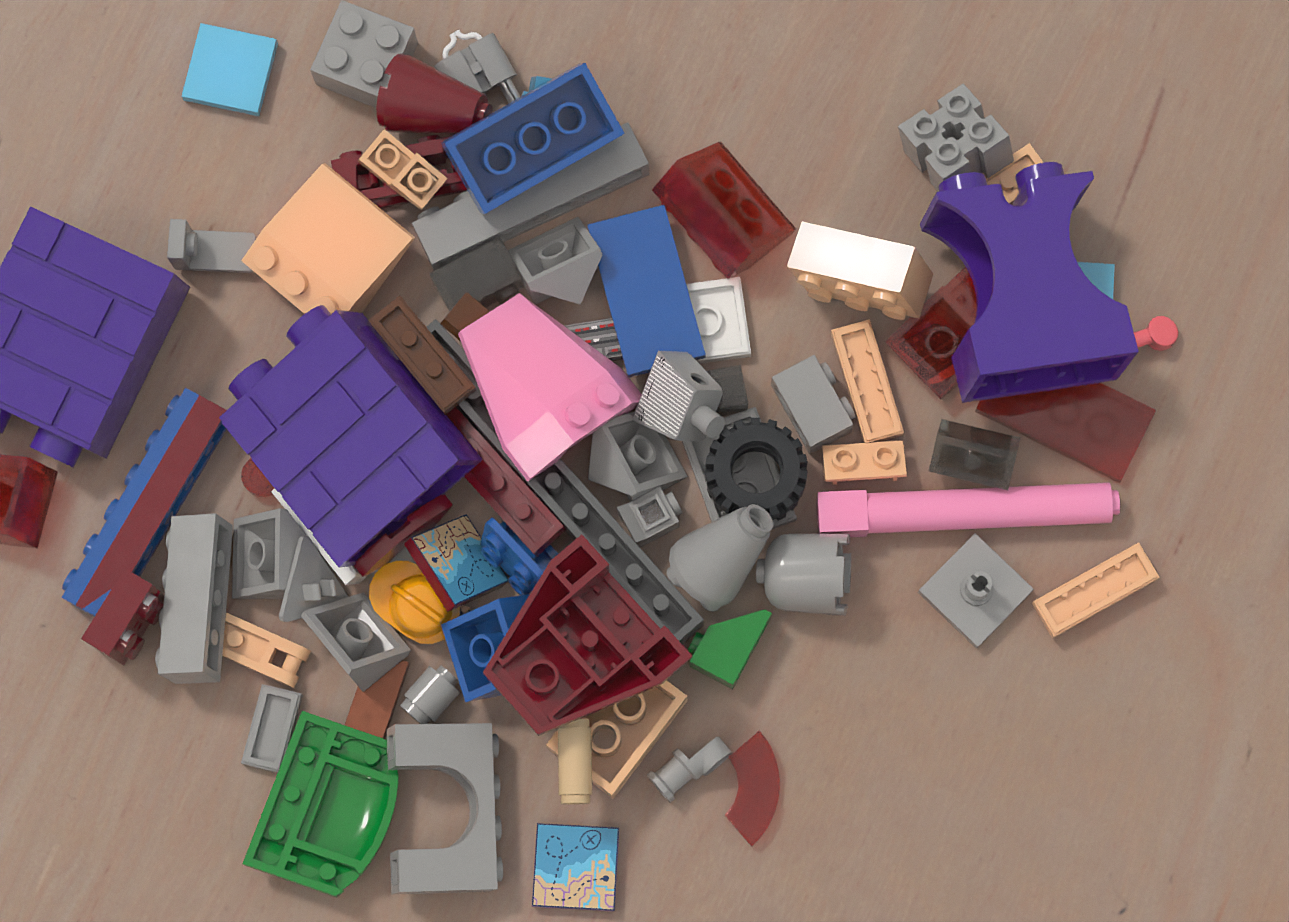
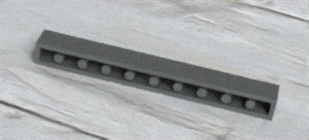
M437 319L431 322L426 328L476 387L474 393L456 406L457 409L567 528V534L573 540L582 534L609 563V573L660 629L665 625L683 645L704 626V619L561 458L530 481L524 478L502 449L464 349Z

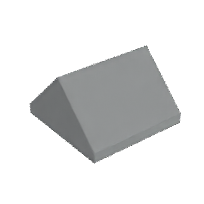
M364 592L304 610L301 615L363 692L407 657L411 651L393 627L373 610L371 601Z

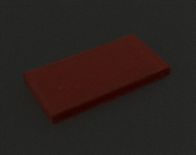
M1094 383L980 400L975 412L1120 483L1156 410L1102 383Z

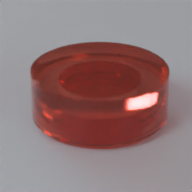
M249 459L241 472L243 485L254 496L268 497L273 495L271 491L274 487L255 463Z

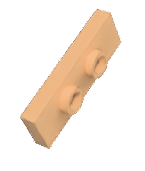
M870 319L831 330V336L863 442H881L903 436V427Z
M1138 542L1036 599L1032 604L1053 639L1153 583L1160 577Z

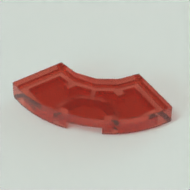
M760 730L729 756V760L737 772L738 791L735 802L727 811L725 817L751 847L762 837L770 825L776 811L780 791L779 770L771 746Z

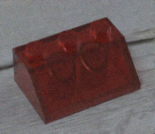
M721 141L676 160L652 189L662 205H665L666 210L672 213L684 227L688 236L702 248L712 260L715 268L722 272L727 279L751 268L796 230L794 225Z

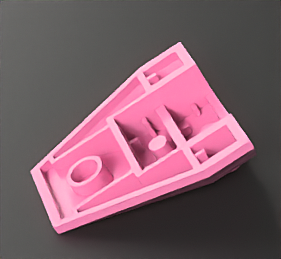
M520 293L458 333L502 449L527 481H530L552 466L569 448L613 418L631 412L637 407L642 394L622 368Z

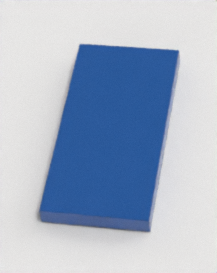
M665 205L587 224L590 235L602 252L598 268L628 378L650 373L658 351L688 352L695 360L706 358Z

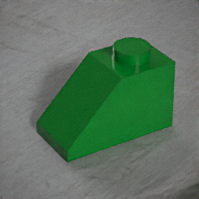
M765 609L710 625L704 635L697 632L688 648V651L693 656L690 660V667L733 690L771 620L772 613Z

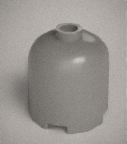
M784 534L775 538L767 548L765 559H758L756 567L757 583H764L765 594L769 602L776 608L784 611L846 616L848 605L841 604V597H843L844 593H850L851 553H843V545L847 546V544H850V535Z

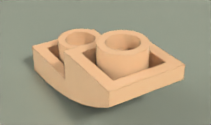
M385 129L358 160L360 164L386 185L421 210L448 179L418 153H412Z

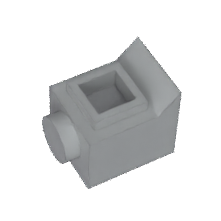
M660 486L627 504L617 507L620 520L624 521L632 539L640 548L679 528V520L676 516L682 514V510L673 493L670 492L664 495Z

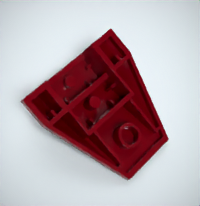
M581 534L549 562L484 669L483 675L532 730L540 736L663 684L693 656L665 625L661 629L609 573V563Z

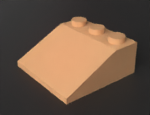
M323 163L264 227L241 261L304 314L320 305H324L331 314L335 310L363 313L415 237L331 167Z

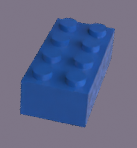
M580 63L441 142V145L479 212L486 214L625 133L586 63Z

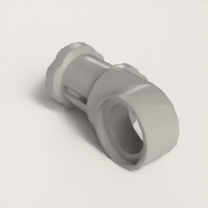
M720 737L714 738L690 759L677 748L673 751L674 757L657 772L650 771L647 777L671 803L675 799L674 794L692 778L697 780L702 775L707 776L732 754V751Z

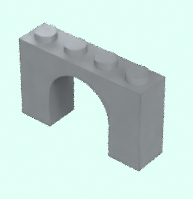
M492 723L395 724L387 729L388 770L429 769L444 772L453 777L462 786L467 795L470 809L469 821L464 833L450 847L443 849L397 850L390 853L391 895L489 892L498 889L497 882H501L503 878V862L501 857H497L496 841L501 839L502 824L500 816H495V799H499L500 779L498 774L494 775L493 758L498 757L499 740L497 734H492Z

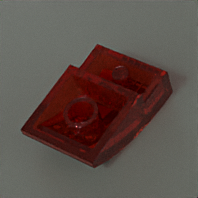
M966 266L945 287L942 286L924 303L919 318L910 317L885 341L940 400L958 386L952 356L976 319V292Z

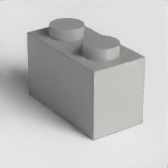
M815 355L772 377L771 381L775 394L809 454L851 433L853 428L851 420L856 418L847 398L844 396L839 399L832 385L836 383V379L826 362L820 364Z

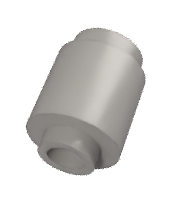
M442 665L436 671L429 666L404 694L406 699L400 706L420 724H428L430 720L435 722L459 695L460 692L455 688L459 681Z

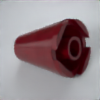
M401 53L394 56L386 68L384 74L391 75L387 87L380 86L376 106L379 126L385 127V130L391 133H459L492 114L493 111L492 105L488 103L486 94L410 55Z

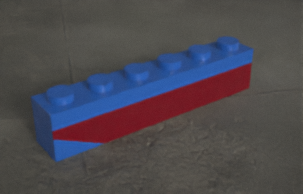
M187 388L184 389L181 396L175 395L166 409L165 415L168 417L161 430H154L147 440L145 450L148 452L141 464L133 465L128 472L124 482L127 486L119 500L115 498L108 506L104 514L106 523L99 535L94 533L86 543L83 554L86 557L78 570L74 568L67 575L62 586L65 592L61 598L95 617L124 568L139 577L141 576L170 527L171 516L177 515L227 430L219 418L227 411L226 409Z

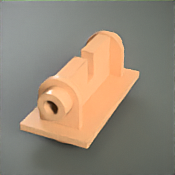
M903 440L822 446L824 481L832 482V485H837V482L889 478L897 481V477H907Z

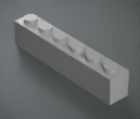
M629 123L621 125L625 133L622 136L486 214L479 212L468 191L455 197L454 203L442 209L432 207L420 213L417 217L418 220L412 222V225L434 273L437 274L649 175V163Z

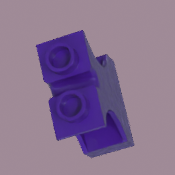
M1043 162L1026 167L1015 176L1019 193L1012 205L1006 201L1001 184L987 185L986 177L982 173L969 172L958 174L939 184V192H936L920 222L921 231L942 241L957 254L972 278L977 298L975 322L969 328L952 356L962 403L1114 381L1120 377L1139 352L1127 306L1108 297L1090 282L1079 267L1071 247L1069 231L1071 213L1093 181V171L1064 175L1062 164L1058 162Z

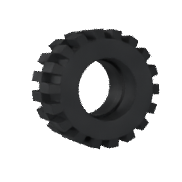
M751 418L749 423H743V420L734 422L733 428L728 430L726 427L722 430L717 441L714 440L712 442L705 464L707 492L709 497L715 501V507L720 512L724 511L729 514L739 508L755 504L765 509L772 520L777 519L779 521L786 517V513L789 510H794L805 489L808 461L806 454L802 452L803 445L798 438L795 440L791 436L792 431L786 426L783 429L777 427V421L771 419L768 420V423L760 422V418ZM748 452H762L771 456L780 467V479L777 485L763 493H750L743 490L735 483L732 477V467L736 459Z

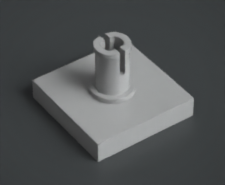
M974 533L919 589L918 593L977 649L1034 589Z

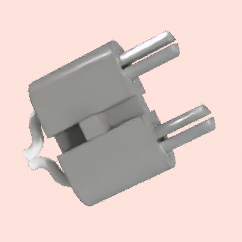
M457 30L449 35L451 42L443 50L444 59L434 66L437 70L482 93L499 86L508 103L520 98L518 91L511 81L517 73L494 33L482 37L478 33L462 34L460 30ZM457 37L461 40L477 39L467 48L459 50L450 56L448 55L449 51L455 47Z

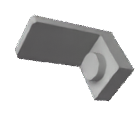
M170 219L167 259L175 270L252 273L253 270L241 260L256 240V236L254 233L192 230L187 220Z

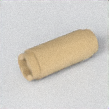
M578 719L558 728V778L561 804H590V795H592V746L589 719Z

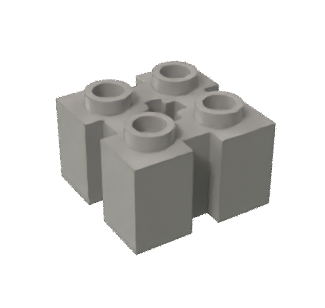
M964 83L937 100L939 110L929 115L923 109L898 126L905 154L921 172L926 169L928 170L930 183L938 192L939 184L952 176L969 172H983L989 178L1014 161L1008 133L992 115L984 118L982 104Z

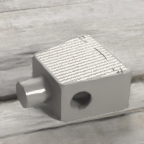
M658 351L633 420L678 441H702L706 436L714 438L722 432L725 426V419L716 412L723 395L722 388L688 352Z

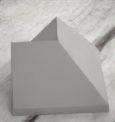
M579 217L507 251L535 305L552 296L581 305L602 257L599 246Z
M635 412L617 416L593 432L588 480L625 493L630 502L659 486L663 491L688 477L666 436L633 420Z
M279 508L234 519L232 599H283L298 540L301 536H306L287 509Z

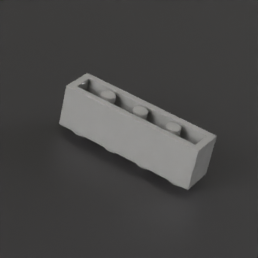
M217 514L171 516V527L166 535L168 561L167 569H165L162 577L165 590L164 607L159 614L161 640L160 647L156 651L155 661L158 674L175 684L220 682L233 525Z

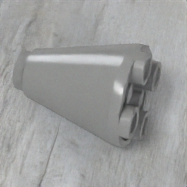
M752 504L748 507L739 508L682 536L670 549V567L667 569V576L670 582L677 587H682L691 597L700 601L701 605L708 611H717L721 606L728 605L740 592L770 537V531L773 528L771 516L762 507Z

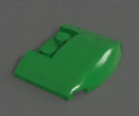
M302 711L242 864L336 898L344 892L343 889L357 880L368 868L379 851L393 818L398 794L399 774L398 770H388L387 740Z

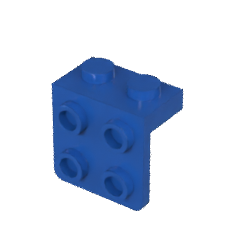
M491 518L485 523L480 543L483 547L481 549L483 556L493 567L498 568L501 566L510 576L508 581L519 595L531 594L547 565L558 555V552L549 545L537 557L504 521L499 524L494 518Z

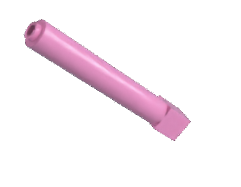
M1110 483L867 493V490L818 492L816 498L818 534H849L850 537H867V534L1112 523L1113 515H1119L1120 513L1118 490H1112Z

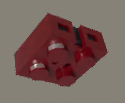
M124 568L81 640L120 664L125 665L128 659L134 660L141 651L145 639L141 637L149 624L155 625L159 621L160 611L164 607V594L153 584Z

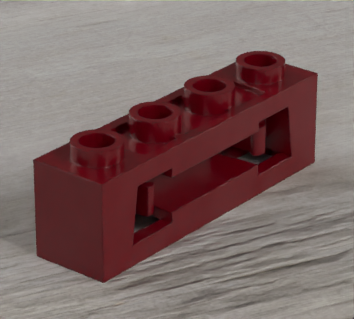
M428 135L419 138L417 143L405 145V147L414 154L418 153L432 166L445 164L446 159L449 157L441 142L450 137L440 138L438 135ZM348 151L342 153L339 159L331 160L332 169L380 209L411 203L384 182V186L380 187L379 178L358 162L359 158L363 155L362 151ZM451 161L453 173L447 174V169L438 170L448 179L432 198L467 191Z

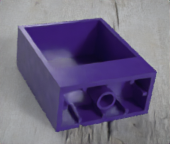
M30 206L12 242V247L8 250L0 266V433L3 434L13 414L39 427L29 447L73 468L83 448L107 459L189 292L190 286L176 274Z
M320 305L305 313L290 327L286 336L295 348L275 367L267 359H261L245 368L234 378L228 389L237 401L219 418L247 455H250L251 460L276 491L280 492L284 501L305 527L313 533L314 538L340 568L355 566V562L384 534L390 535L408 520L406 518L408 515L437 496L444 495L483 459L447 415L442 413L369 324L368 319L363 313L335 310L331 314L324 305Z

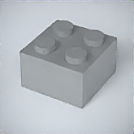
M341 0L310 69L316 85L376 108L380 86L387 87L391 75L384 74L390 61L400 53L413 56L418 45L415 30L411 26Z

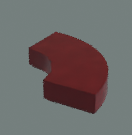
M445 494L439 495L408 515L406 517L408 520L390 535L384 534L355 562L354 567L364 577L388 564L405 548L404 543L411 537L434 528L453 504Z

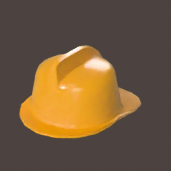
M396 560L384 565L374 574L370 583L369 599L373 610L384 621L418 643L434 644L445 640L441 624L460 616V607L449 612L446 611L417 564L410 561Z

